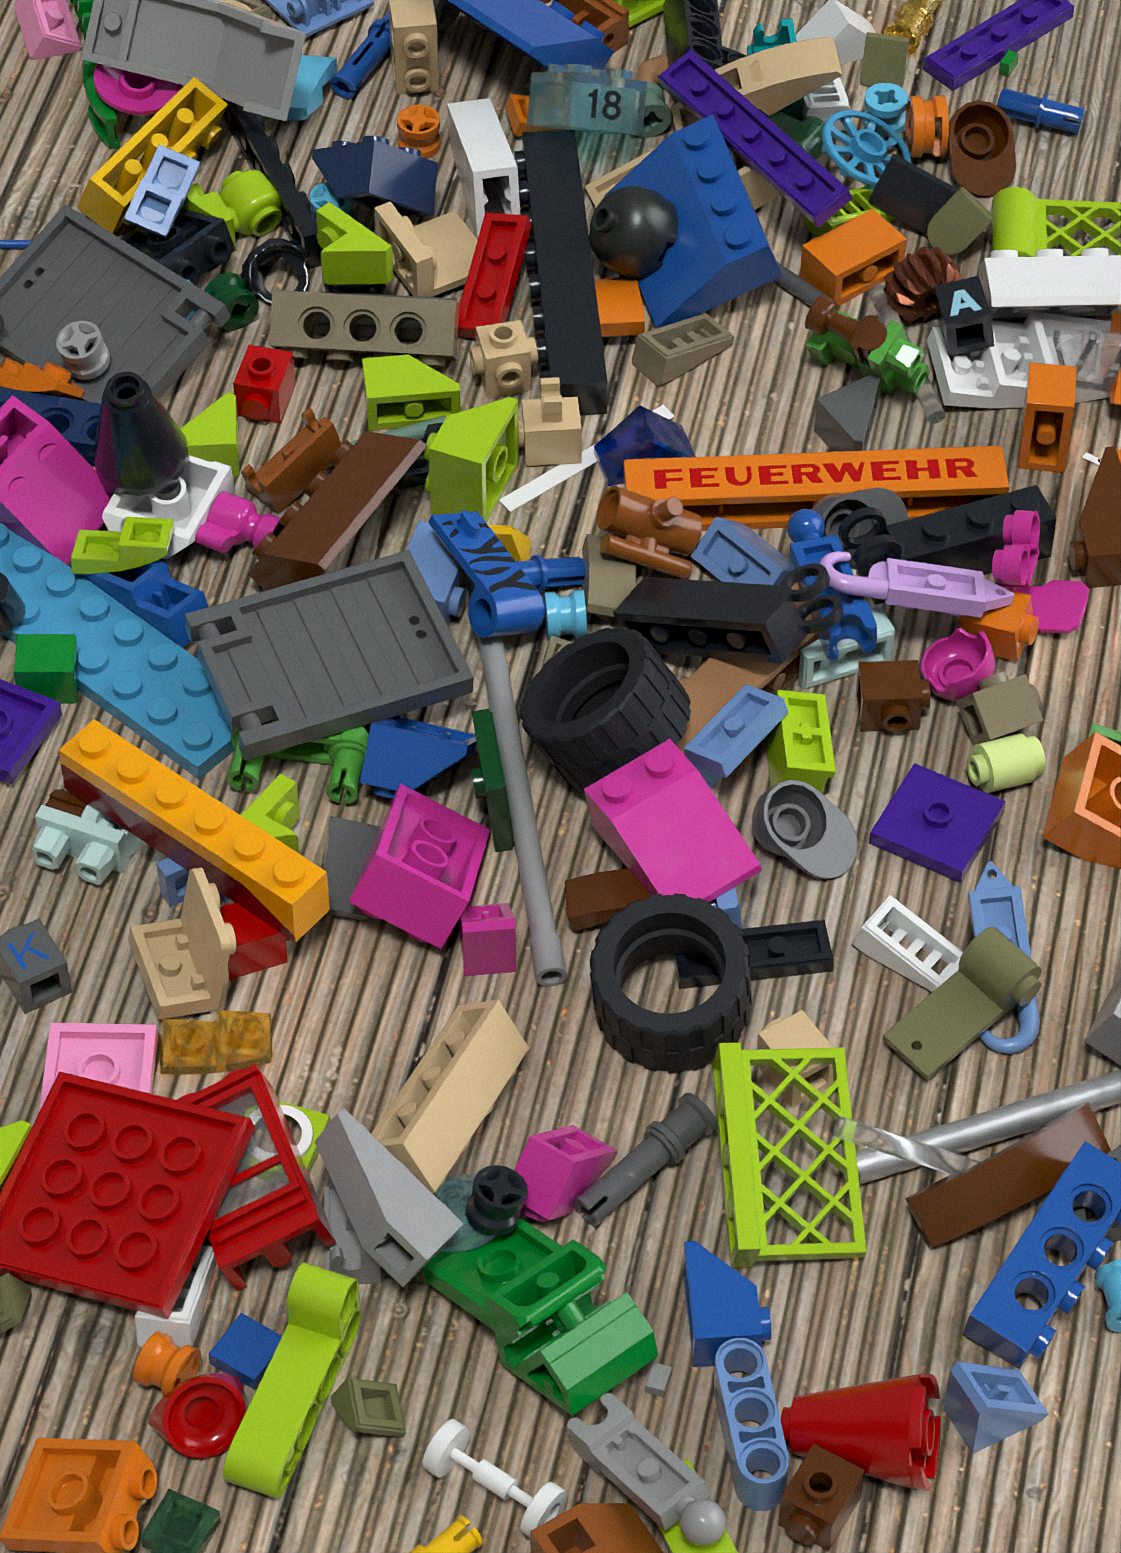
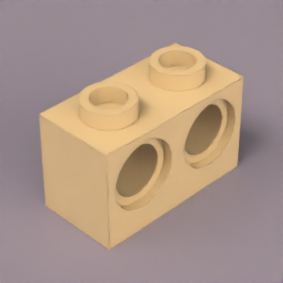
M388 0L391 64L396 95L439 91L437 22L433 0Z

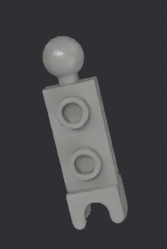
M605 1393L600 1398L602 1406L608 1411V1415L603 1422L596 1425H588L576 1417L568 1421L567 1432L576 1453L597 1473L602 1472L661 1528L667 1530L680 1520L682 1533L688 1541L696 1545L712 1544L717 1542L723 1535L726 1524L725 1513L718 1503L707 1499L710 1497L706 1482L641 1423L635 1420L633 1412L615 1395Z

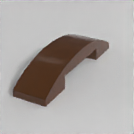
M1084 1102L1040 1126L1041 1130L963 1172L950 1174L905 1198L928 1248H934L981 1227L1052 1190L1084 1141L1108 1154L1111 1149L1089 1102Z

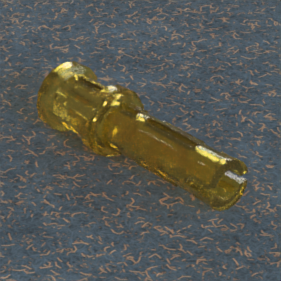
M907 0L903 2L897 10V19L887 25L883 34L910 38L908 56L915 53L920 45V36L928 33L933 25V12L941 0Z

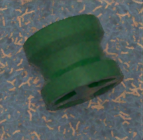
M231 272L218 275L204 288L206 293L224 303L231 315L222 326L223 329L228 331L241 329L252 322L257 315L259 301L251 291L246 290V284L238 274Z

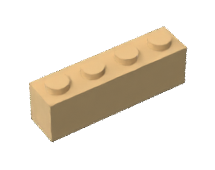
M499 999L457 1006L371 1133L431 1193H435L443 1186L446 1181V1175L459 1155L468 1148L474 1132L484 1117L492 1111L493 1103L506 1083L514 1077L517 1066L529 1049V1046Z

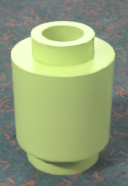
M1023 734L976 744L972 749L971 756L967 759V771L970 780L974 785H979L985 793L1033 782L1036 776L1042 775L1045 772L1046 768L1045 753L1040 741L1035 736L1026 737Z

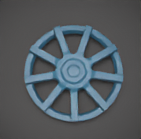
M856 110L840 111L831 115L821 128L823 141L821 149L823 154H828L841 169L840 175L844 178L849 175L855 180L868 185L869 190H874L880 179L875 177L873 167L882 175L886 167L884 164H888L891 156L885 155L887 150L899 146L904 159L911 163L910 152L900 135L884 121L868 113ZM851 117L868 121L866 129L857 131ZM840 119L849 136L834 127V123ZM877 125L892 138L885 141L878 133L874 132L875 126ZM831 136L846 146L834 145ZM840 155H850L852 159L847 163ZM858 164H862L865 174L855 169Z

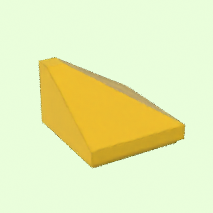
M488 525L515 561L529 560L532 540L513 526Z

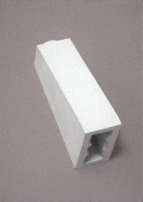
M490 98L447 104L450 145L473 234L477 240L485 212L520 215L517 164Z

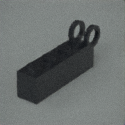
M1033 485L887 525L879 509L873 507L861 508L845 517L838 528V535L846 547L856 549L853 555V563L858 576L868 577L871 567L878 562H886L887 558L982 571L986 575L992 573V560L995 550H1003L1005 545H1012L1005 544L1003 540V522L1006 515H1014L1016 510L1038 512L1040 519L1038 542L1040 553L1038 560L1051 557L1057 518L1039 487ZM868 519L876 520L874 527L866 534L858 537L848 536L850 530L859 522ZM871 598L874 605L885 603L883 599Z
M812 563L790 571L782 579L780 585L644 577L616 608L613 615L619 627H627L629 630L640 632L657 653L783 664L807 634L825 631L838 623L844 614V608L840 599L834 595L816 597L828 587L830 576L825 566ZM819 576L813 584L806 588L791 589L796 582L803 578ZM808 600L807 602L802 604L798 609L794 604V602H803ZM825 607L833 608L828 615L819 620L805 621L812 612Z

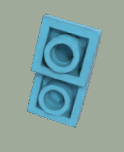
M301 56L287 121L305 120L323 104L322 88L337 74L336 57Z

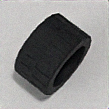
M616 627L615 629L604 628L591 634L588 633L560 649L555 656L543 665V668L538 674L536 673L530 682V687L525 692L522 700L523 706L520 710V718L523 721L522 726L528 736L569 786L585 793L584 789L668 739H671L676 745L686 731V724L689 722L691 714L689 708L691 701L685 688L640 632L629 630L627 627Z
M661 893L650 895L649 898L640 901L635 900L627 904V907L622 911L616 912L608 919L607 925L604 929H600L595 939L594 950H591L589 961L591 970L590 980L596 1021L599 1029L603 1031L606 1041L613 1050L619 1051L623 1058L632 1064L637 1063L644 1066V1069L681 1073L682 1070H696L705 1067V1064L713 1061L719 1043H737L750 1017V1005L752 1004L750 956L748 946L743 941V933L738 925L734 924L729 919V915L721 908L717 909L710 905L709 901L699 897L696 899L688 897L686 894L662 895ZM677 953L696 957L710 965L721 977L719 987L708 1000L693 1009L679 1013H658L644 1009L632 1002L621 990L624 980L636 966L647 959L663 954Z

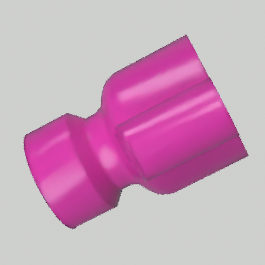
M222 491L215 499L207 521L198 529L195 542L221 553H226L233 545H241L246 541L252 542L255 549L269 531L278 537L284 528L278 523L281 519L280 517L270 513L259 515L253 502Z

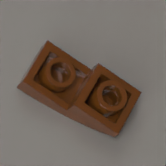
M629 869L598 872L565 881L567 918L575 931L607 922L616 912L619 913L626 908L627 904L635 900L640 901L649 898L651 895Z

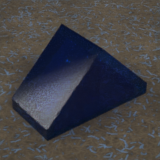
M640 405L594 446V455L608 487L623 483L624 460L696 457L682 425Z

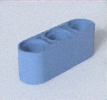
M734 1338L723 1343L715 1355L714 1396L736 1495L739 1501L747 1508L755 1511H767L780 1504L781 1496L787 1488L789 1456L765 1353L752 1340ZM734 1371H743L748 1373L750 1376L740 1378L732 1376L729 1373ZM754 1420L759 1422L761 1426L755 1428L741 1425L740 1422ZM765 1470L773 1476L757 1478L751 1472Z

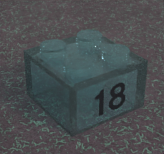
M548 64L547 72H532L527 126L562 130L575 129V131L605 135H642L647 81L632 79V71L597 70L592 69V66L581 64Z

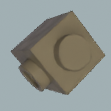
M1006 671L978 681L980 691L956 701L973 746L998 739L1043 721L1040 713L1042 710L1040 695L1035 686L1029 684L1026 674L1010 680Z

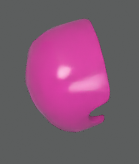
M957 628L950 637L936 640L923 653L920 665L923 679L929 680L930 691L940 698L957 701L967 695L980 691L978 681L993 676L996 669L993 649L986 634L981 630L976 636L962 628Z

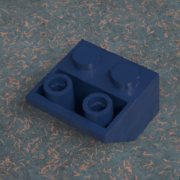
M364 136L362 142L358 143L333 141L332 147L313 150V161L338 198L373 210L374 207L391 202L402 217L416 218L433 215L438 163L421 157V151L414 148L390 146L389 139L380 136Z

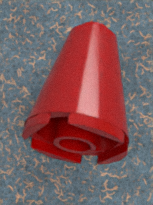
M916 1374L798 1395L794 1397L791 1407L783 1408L780 1421L785 1442H790L793 1454L806 1457L812 1445L815 1444L864 1469V1475L913 1490L929 1491L931 1489L927 1478L935 1479L941 1437V1416H934V1412L929 1406V1399H940L937 1379L933 1374Z

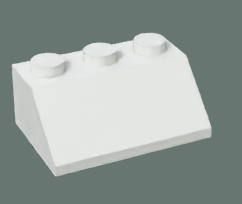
M1107 248L1081 250V256H1063L1062 249H1042L1036 251V257H1018L1017 250H995L990 252V258H984L979 263V278L990 309L991 318H1027L1030 311L1074 317L1112 316L1114 312H1121V255L1109 256V249Z

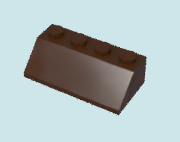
M365 431L354 445L346 440L329 460L335 467L333 471L327 475L320 470L303 491L310 497L308 501L302 506L295 500L278 521L284 528L278 537L269 531L252 552V555L258 561L247 575L265 590L322 575L427 445L419 439Z

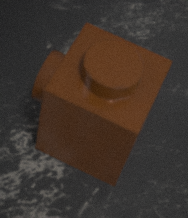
M918 660L858 662L856 702L860 732L919 730L921 711L930 709L929 680H920Z
M813 1444L781 1496L778 1525L785 1528V1531L796 1541L805 1545L816 1544L830 1551L861 1499L865 1470Z

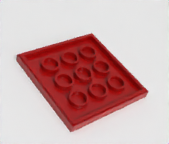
M59 1071L0 1192V1274L5 1275L9 1273L23 1281L168 1319L256 1128L251 1118Z

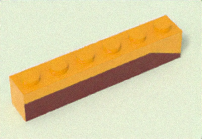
M95 719L58 750L64 788L187 871L194 868H203L208 883H214L220 893L296 943L330 910L328 878L325 870Z

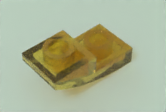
M218 1010L215 1022L162 1018L159 1028L160 1074L222 1073L245 1069L255 1063L257 1066L271 1063L273 1057L271 1014Z

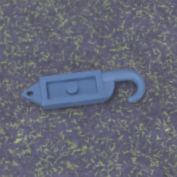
M989 861L975 890L968 892L973 938L991 926L996 927L1031 958L1021 887L1013 886L995 864ZM992 875L995 876V878L990 879L988 876ZM1036 996L1024 1006H1019L1018 1004L1014 1006L1017 1007L1019 1031L1015 1036L1001 1039L995 1037L987 1029L980 1035V1039L984 1044L997 1053L1004 1054L1022 1052L1031 1046L1039 1034L1040 1026Z

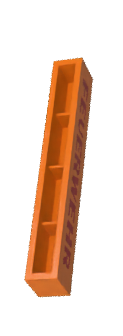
M1002 446L624 460L623 489L650 497L655 501L658 499L667 500L671 497L678 498L682 502L683 509L700 515L702 531L708 530L715 517L743 523L750 529L787 528L788 521L794 512L801 509L811 510L814 504L821 498L832 493H848L875 487L886 488L896 493L905 504L908 520L1009 492Z

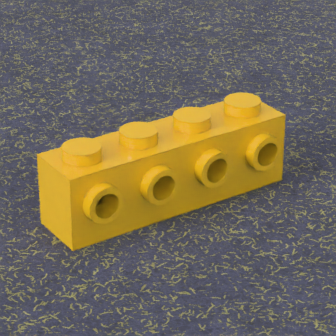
M193 77L89 179L77 208L112 234L124 223L130 227L132 224L125 222L124 217L141 179L145 177L158 145L160 144L196 159L197 154L195 152L201 146L207 150L220 136L223 129L218 124L228 104L197 78Z

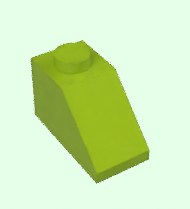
M397 355L362 358L364 396L369 431L401 428L444 415L447 417L448 415L461 412L459 383L412 356Z

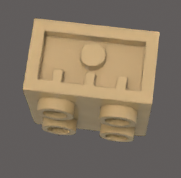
M391 202L374 207L376 235L392 246L393 270L413 296L433 297L466 283L477 238L456 212H450L413 226L407 216L402 217Z

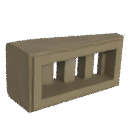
M704 313L638 334L633 351L632 364L654 384L659 386L674 380L733 345L735 337L708 314ZM697 334L702 335L704 339L700 338Z

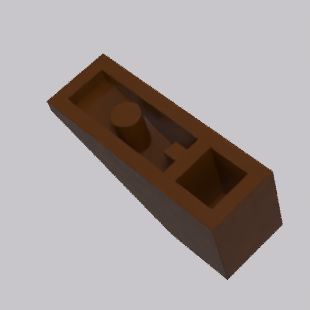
M1115 446L1105 447L1079 520L1076 541L1069 543L1072 570H1079L1081 580L1088 588L1121 585V465Z

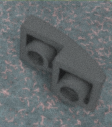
M333 816L330 817L321 867L327 872L330 910L326 914L365 922L369 918L358 906L350 903L349 899L380 826Z

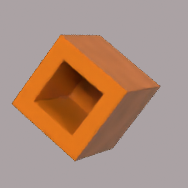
M1009 590L1015 594L1011 605L984 611L982 618L966 615L960 616V628L976 636L981 630L986 634L992 646L994 656L1018 662L1025 644H1033L1039 625V618L1033 616L1031 595Z

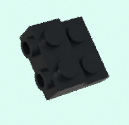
M182 208L166 239L139 227L121 238L194 285L197 283L200 275L226 263L231 253L236 250L224 219Z

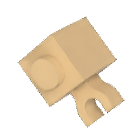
M559 377L540 378L541 399L522 400V419H518L519 447H524L525 466L582 463V428L578 397L562 398L560 395Z

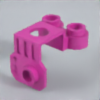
M1016 510L1014 515H1006L1003 522L1004 543L1012 545H1005L1003 550H995L993 555L992 573L994 579H996L995 584L1005 589L1008 587L1009 590L1031 595L1033 616L1039 618V632L1069 634L1081 625L1089 599V588L1082 581L1052 580L1043 586H1030L1040 553L1038 547L1040 519L1037 511Z

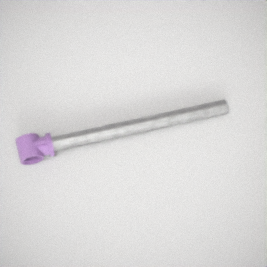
M1121 1069L857 1151L859 1185L1039 1129L1041 1125L1084 1102H1089L1092 1111L1121 1103Z

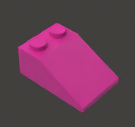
M671 739L584 789L593 828L651 895L661 893L662 895H674V893H679L696 899L699 897L711 902L762 871L761 864L698 769Z
M400 783L358 874L349 902L358 906L365 915L374 919H383L403 929L412 939L422 943H430L442 949L469 903L490 829Z

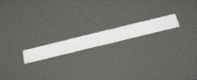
M662 405L582 451V463L560 464L501 498L499 501L511 512L673 418L674 415Z

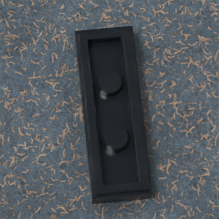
M825 920L740 929L743 933V941L748 946L751 981L833 972L834 959ZM672 954L679 989L720 985L721 977L704 961L690 955Z

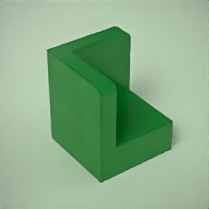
M17 634L13 671L15 685L59 701L60 704L76 703L78 701L75 675L76 636L74 634Z

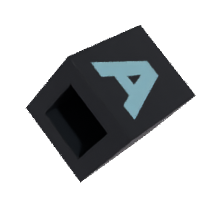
M979 276L935 285L934 293L937 316L949 356L995 346L991 313Z

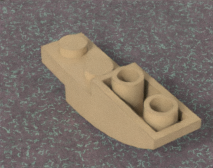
M831 37L807 39L780 45L748 55L715 69L719 75L756 108L761 109L768 116L842 76L835 42ZM680 102L671 106L676 131L699 121Z

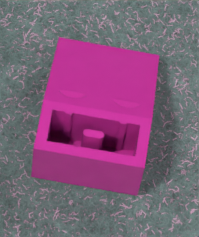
M12 395L0 408V523L6 525L16 535L69 565L79 529L99 531L105 525L102 519L103 511L114 493H110L104 488L103 482L96 470L50 422Z

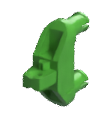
M273 721L264 722L262 725L272 723ZM363 726L246 761L239 748V732L242 729L232 732L231 742L235 753L226 780L234 789L241 791L244 776H247L246 791L255 790L258 787L263 759L265 757L333 765L330 780L325 791L326 795L331 800L340 803L342 790L345 788L347 789L344 799L345 804L352 803L357 799L369 737Z

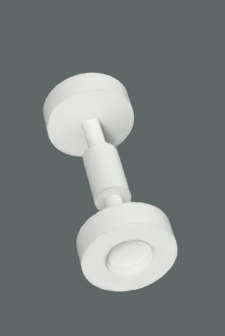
M451 1419L447 1421L430 1441L422 1460V1467L425 1470L441 1478L456 1463H459L473 1472L472 1479L491 1492L504 1500L512 1497L526 1506L527 1509L520 1525V1530L525 1535L530 1537L531 1530L562 1514L567 1503L568 1492L553 1482H548L533 1498L517 1487L518 1480L485 1459L477 1462L463 1453L469 1441L470 1429L457 1420Z

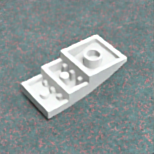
M1030 311L1024 324L992 320L995 346L949 356L941 328L933 327L927 338V343L943 404L977 408H1023L1029 362L1077 366L1075 403L1109 397L1104 356L1111 321Z

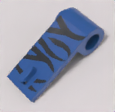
M463 510L461 513L431 515L428 523L476 586L468 604V617L473 631L479 637L484 638L531 634L538 631L546 614L544 599L478 512H468L466 510Z

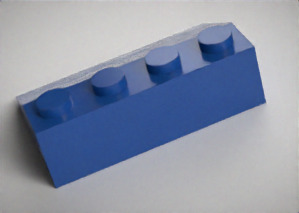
M445 0L464 15L573 87L581 86L590 89L615 52L601 42L606 34L585 20L580 27L571 22L575 14L554 0L550 6L545 5L541 0Z
M713 114L671 133L604 195L605 197L615 189L635 185L662 194L676 208L678 218L677 238L674 244L667 242L664 252L657 260L662 262L663 265L650 276L637 279L656 329L694 317L783 276Z

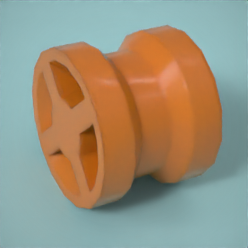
M411 105L399 112L397 116V129L399 131L398 148L417 149L421 151V157L426 159L436 155L441 148V137L438 132L440 129V115L437 110L426 105Z
M161 1331L154 1332L145 1342L137 1357L133 1370V1381L144 1387L155 1385L161 1388L162 1395H166L175 1386L196 1377L201 1361V1351L190 1345L179 1347L173 1344L172 1337Z

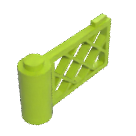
M1007 187L994 195L992 200V214L994 216L992 220V251L1017 250L1018 257H1036L1037 250L1052 249L1060 244L1072 253L1070 256H1081V250L1101 248L1102 246H1105L1116 255H1121V243L1115 239L1121 234V202L1036 199L1031 191L1021 187ZM1046 215L1065 216L1071 222L1059 229L1046 219ZM1097 217L1109 218L1116 224L1104 231L1092 221ZM1080 229L1094 238L1084 246L1070 237Z

